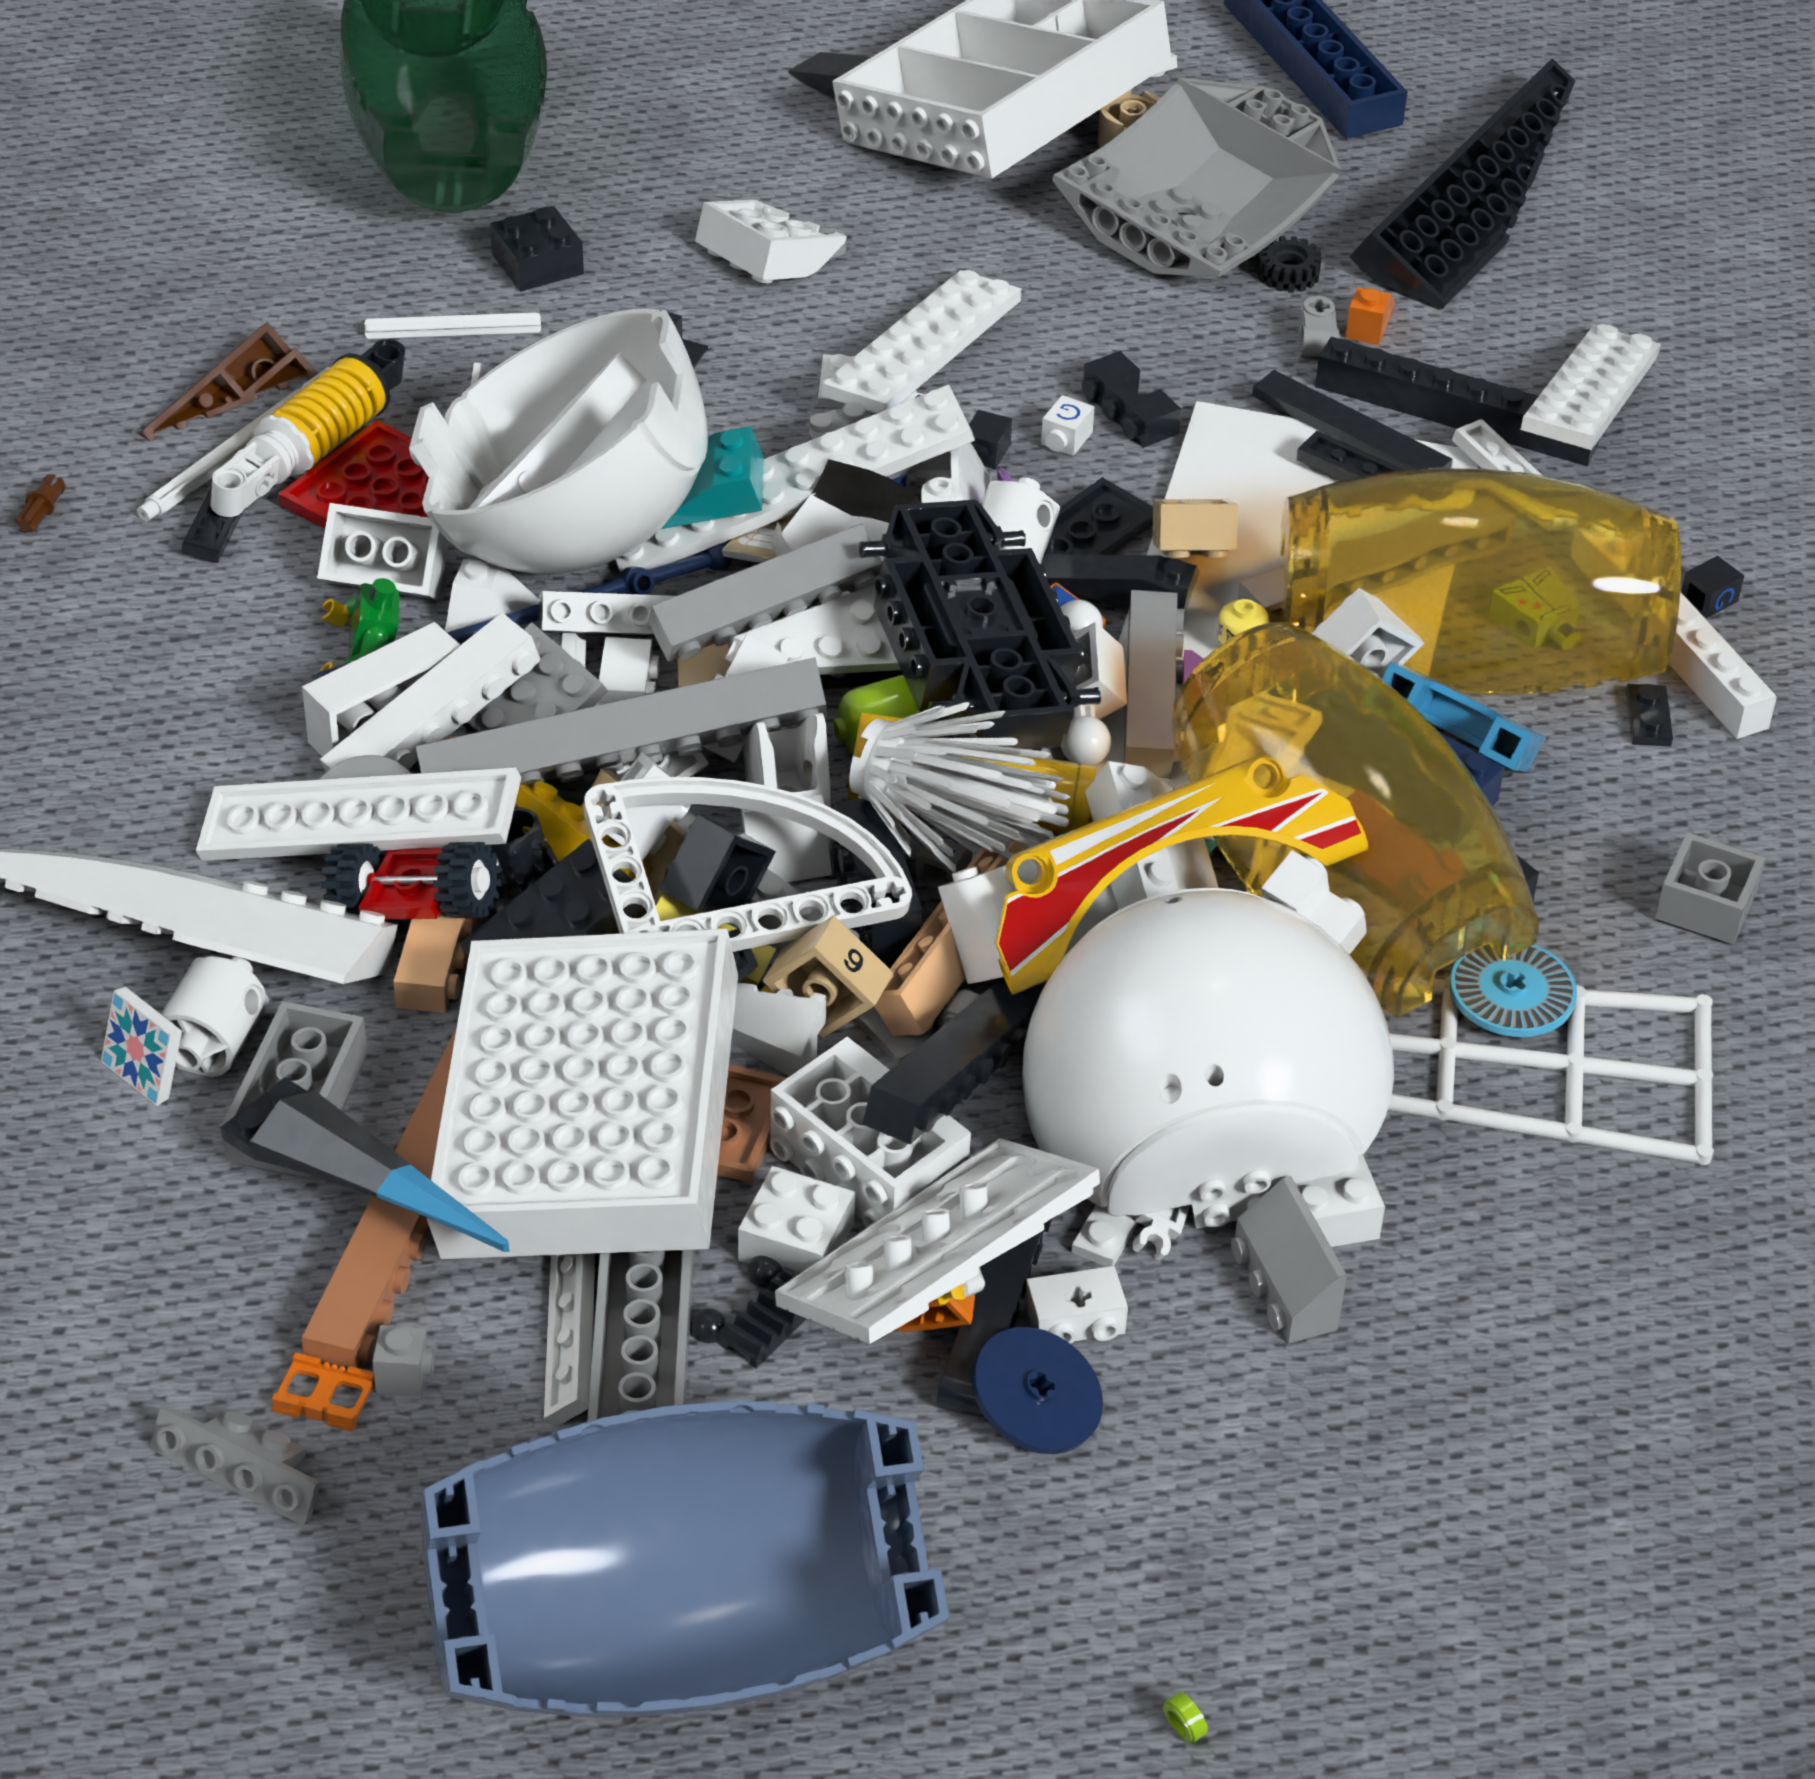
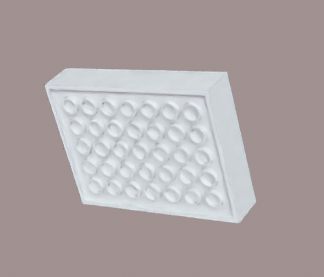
M728 929L471 941L431 1181L506 1238L509 1243L510 1252L498 1250L464 1233L427 1218L440 1259L709 1249L738 983V971Z

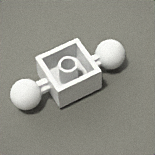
M1072 600L1060 608L1063 614L1068 616L1071 631L1076 641L1080 642L1083 648V663L1078 666L1074 684L1077 689L1098 687L1101 692L1100 704L1078 705L1077 708H1074L1068 734L1063 736L1061 749L1070 762L1079 763V765L1081 763L1096 765L1107 756L1111 747L1110 732L1100 719L1127 705L1123 646L1103 629L1101 613L1093 604L1084 600Z

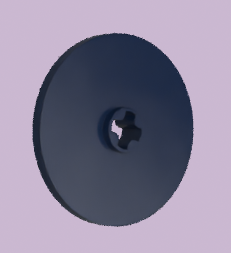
M1010 1328L990 1338L975 1359L972 1370V1386L977 1404L992 1427L1013 1444L1041 1454L1066 1453L1082 1445L1098 1427L1103 1411V1396L1099 1380L1087 1359L1063 1338L1038 1328Z

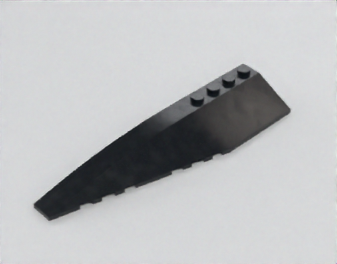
M1552 58L1378 225L1349 258L1373 281L1443 309L1507 244L1510 235L1506 231L1508 228L1512 229L1518 219V211L1524 205L1526 192L1532 186L1545 155V147L1550 143L1553 136L1551 134L1553 128L1559 122L1561 109L1566 105L1576 80Z

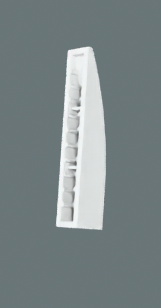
M621 352L617 353L468 509L507 501L558 479L602 432L646 379Z

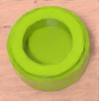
M1178 1692L1164 1702L1163 1710L1168 1722L1187 1743L1193 1744L1208 1733V1726L1201 1711L1185 1693Z

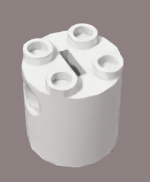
M1020 478L1018 482L991 481L981 505L994 523L1001 527L1003 532L1024 530L1026 535L1024 547H1004L1001 550L1032 548L1038 562L1041 563L1058 517L1060 506L1044 492L1040 491V484L1033 479Z
M210 956L205 958L199 957L192 962L161 1013L162 1016L182 1030L176 1068L209 1077L222 1076L231 1068L269 1002L263 985L252 973L253 967L246 959L232 957L229 960L227 958Z

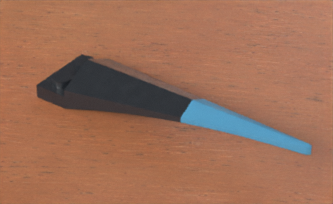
M286 1077L282 1078L220 1127L224 1141L254 1160L313 1175L375 1196L444 1224L498 1250L510 1252L508 1240L317 1091L308 1092Z

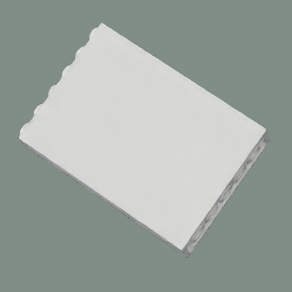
M966 0L832 81L843 140L849 144L992 179L1172 63L1164 1Z

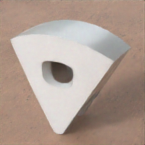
M823 713L807 717L798 728L767 732V724L765 722L755 723L743 746L746 782L774 787L804 797L821 794L824 799V805L831 808L827 734ZM828 837L829 849H831V838Z

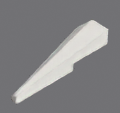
M737 984L731 1044L789 1077L817 1058V1035L826 1024L825 995L814 993L810 998L794 996L790 989L781 988L775 994L760 992L757 985Z

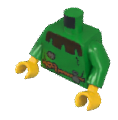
M379 578L373 584H361L357 596L348 599L346 605H342L331 598L324 602L322 608L329 613L322 616V619L329 624L344 626L350 617L348 659L344 661V664L364 657L395 641L399 624V591L391 580ZM327 662L320 671L336 667V665L332 662Z

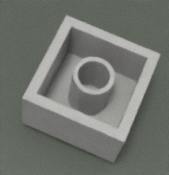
M1687 832L1663 883L1655 919L1734 945L1757 894L1766 858Z

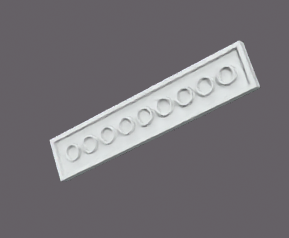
M946 385L932 390L922 396L895 405L892 408L764 459L762 511L658 530L646 542L631 552L616 558L618 568L621 572L630 566L642 567L647 570L660 567L797 513L809 496L815 494L811 493L828 459L889 476L975 441L972 430L950 386Z

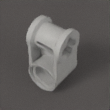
M1311 296L1304 301L1303 306L1304 321L1300 324L1299 348L1303 350L1300 357L1319 358L1330 337L1339 338V328L1336 323L1334 302L1324 296Z

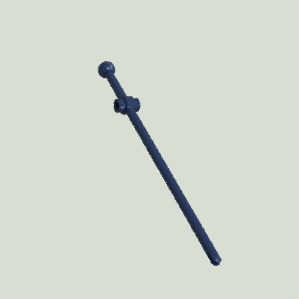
M723 542L706 549L702 554L650 570L637 566L627 567L619 573L617 580L579 592L647 595L652 591L655 583L707 567L716 571L725 570L730 566L733 558L723 556L722 549L727 545ZM539 604L505 615L518 626L538 620ZM494 618L447 633L459 644H462ZM349 663L317 673L316 678L323 677Z

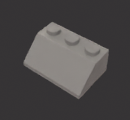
M1292 1177L1282 1178L1237 1218L1235 1238L1231 1239V1250L1235 1261L1238 1264L1244 1263L1247 1267L1249 1283L1253 1294L1256 1297L1262 1296L1265 1300L1267 1316L1271 1327L1275 1331L1281 1330L1289 1344L1338 1330L1347 1274Z

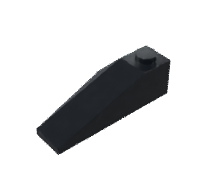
M1045 554L1042 561L1046 572V579L1050 586L1057 582L1072 594L1127 609L1130 608L1131 590L1177 593V609H1184V615L1200 572L1197 565L1160 555Z

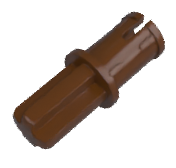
M48 474L43 478L37 490L28 494L25 501L26 505L15 521L20 526L21 532H35L45 516L53 513L55 509L54 503L66 489L62 478L59 477L55 484L51 486L50 484L56 475Z

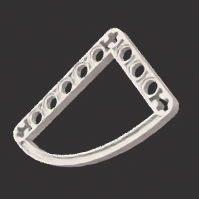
M662 777L599 784L590 788L585 795V820L620 934L717 929L724 923H732L738 926L741 931L738 936L730 938L732 950L735 952L798 939L833 915L850 929L895 920L903 917L909 910L912 889L902 868L890 851L873 834L851 818L799 794L737 780L705 777ZM599 801H604V804L610 807L609 819L603 821L602 808L600 805H596ZM665 804H701L734 807L785 818L810 827L834 839L862 860L872 870L877 879L660 921L626 808ZM615 833L622 836L625 843L620 847L611 848L603 843L602 838L605 835ZM626 868L633 871L636 878L629 883H622L614 879L612 874L618 869ZM886 893H892L894 898H899V902L892 903L890 898H885ZM845 899H855L862 904L863 909L857 913H848L842 909L840 903ZM872 903H876L875 908L871 907ZM629 904H639L646 909L647 913L641 918H631L624 913L623 909ZM805 907H815L821 911L823 917L817 921H807L801 917L799 911ZM764 915H774L780 919L782 925L779 928L769 930L762 927L758 920Z

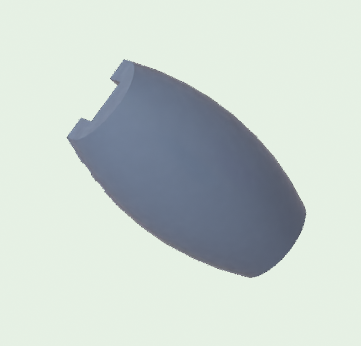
M719 1401L663 1406L603 1417L558 1430L555 1434L529 1443L526 1441L513 1446L509 1451L484 1461L479 1460L461 1469L454 1475L430 1485L423 1490L421 1499L422 1543L434 1645L446 1696L508 1710L572 1717H647L706 1711L773 1697L830 1679L882 1657L943 1624L950 1617L941 1568L929 1570L914 1481L924 1471L916 1422L858 1409L854 1411L824 1408L825 1405L809 1403L806 1406L777 1404V1401Z

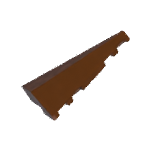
M266 322L138 434L149 441L155 439V433L171 427L179 430L187 427L186 421L202 415L210 418L258 399L256 394L274 387L280 391L289 387L287 382L303 376L310 379L318 373L296 347L291 350L271 325Z

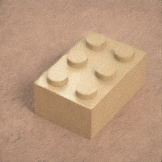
M1153 499V545L1161 550V553L1167 555V557L1186 558L1190 557V550H1199V553H1202L1205 557L1224 558L1228 557V550H1237V503L1229 499Z

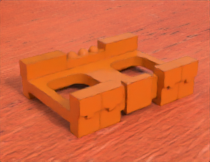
M295 1352L292 1357L293 1362L278 1392L274 1393L272 1397V1412L299 1418L300 1414L305 1417L319 1421L325 1420L327 1421V1426L353 1432L361 1410L371 1390L375 1388L374 1372L349 1366L346 1371L344 1366H340L338 1369L336 1364H332L330 1367L329 1362H325L322 1365L321 1358ZM302 1374L319 1380L310 1396L302 1397L287 1392L294 1376ZM345 1385L362 1390L354 1407L345 1408L330 1403L339 1386Z

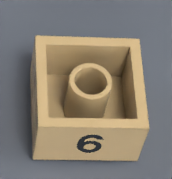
M833 915L782 948L764 977L763 982L775 994L783 988L792 990L793 995L797 997L810 998L814 993L825 995L826 1024L818 1033L819 1036L824 1038L874 1007L891 979L893 972Z

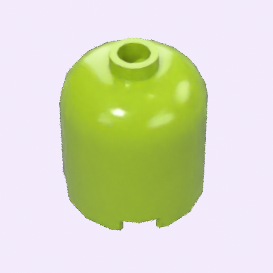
M900 675L864 685L847 692L841 698L838 718L833 719L834 734L837 741H844L850 753L854 754L861 712L903 719L919 713L904 676Z

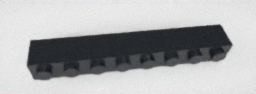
M1332 336L1318 358L1315 387L1456 429L1482 419L1508 444L1588 467L1599 444L1598 440L1593 449L1589 450L1520 430L1523 416L1539 396L1523 392L1517 388H1509L1488 382L1483 378L1471 377L1454 372L1448 368L1436 367L1419 362L1413 358H1405L1385 352L1382 349L1370 348L1353 343L1347 339H1339Z
M1002 977L871 1085L862 1125L907 1144H912L924 1132L929 1133L941 1117L948 1116L954 1106L962 1099L967 1100L972 1091L979 1084H985L995 1070L998 1068L1002 1069L1010 1057L1015 1053L1022 1052L1033 1011L1047 981L1012 995L1004 977Z

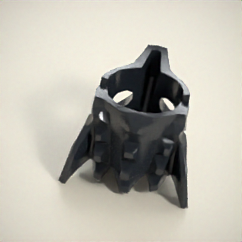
M515 803L506 844L490 845L492 847L491 853H495L498 858L494 864L500 865L501 871L497 873V880L501 879V887L496 888L499 889L505 898H509L512 887L521 894L534 883L535 879L538 880L559 863L546 839L536 813L529 809L518 807ZM527 826L531 827L532 829L529 831L523 827Z

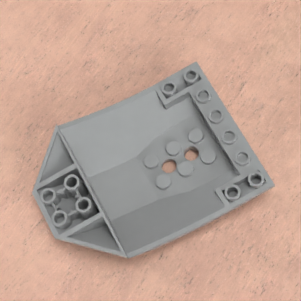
M1177 77L1176 83L1131 126L1094 153L1054 174L1052 181L1099 242L1153 274L1220 277L1256 255L1293 226L1319 201L1339 177L1341 168L1322 118L1312 113L1308 107L1287 99L1280 91L1269 89L1268 87ZM1178 213H1187V215L1182 217Z

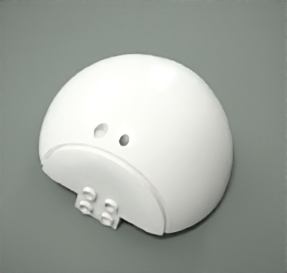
M630 309L582 321L549 335L511 356L477 380L462 393L461 397L456 398L448 408L445 418L442 417L433 402L420 407L409 451L415 464L422 466L429 477L422 502L424 511L451 544L460 551L495 566L527 573L556 574L586 570L608 563L631 552L660 530L681 506L694 484L701 464L706 457L708 431L705 407L698 380L686 348L666 310ZM621 352L646 379L602 432L558 479L513 499L489 506L468 509L617 353Z
M1194 888L1155 895L1118 910L1089 930L1066 954L1047 981L1033 1011L1024 1045L1022 1082L1028 1122L1039 1149L1099 1168L1100 1184L1093 1188V1194L1087 1198L1088 1200L1100 1207L1108 1206L1109 1213L1115 1215H1142L1191 1205L1195 1226L1198 1229L1207 1226L1220 1227L1228 1222L1237 1221L1239 1216L1282 1178L1291 1176L1295 1183L1334 1176L1359 1163L1358 1155H1363L1367 1151L1386 1117L1393 1090L1394 1056L1388 1025L1381 1005L1369 981L1348 952L1320 926L1286 906L1248 892L1223 888Z

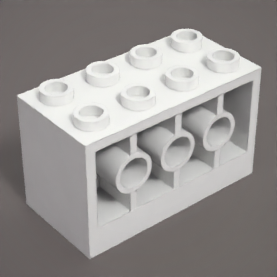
M846 1037L771 1089L770 1147L778 1159L784 1162L789 1160L801 1170L802 1175L855 1191V1214L862 1219L867 1229L967 1161L970 1157L971 1132L948 1115L941 1117L929 1133L924 1132L912 1144H907L862 1125L871 1085L890 1069L850 1038Z

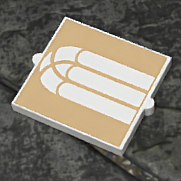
M777 521L733 538L722 549L723 556L758 563L777 557L775 551L771 548ZM778 521L781 532H783L789 523Z

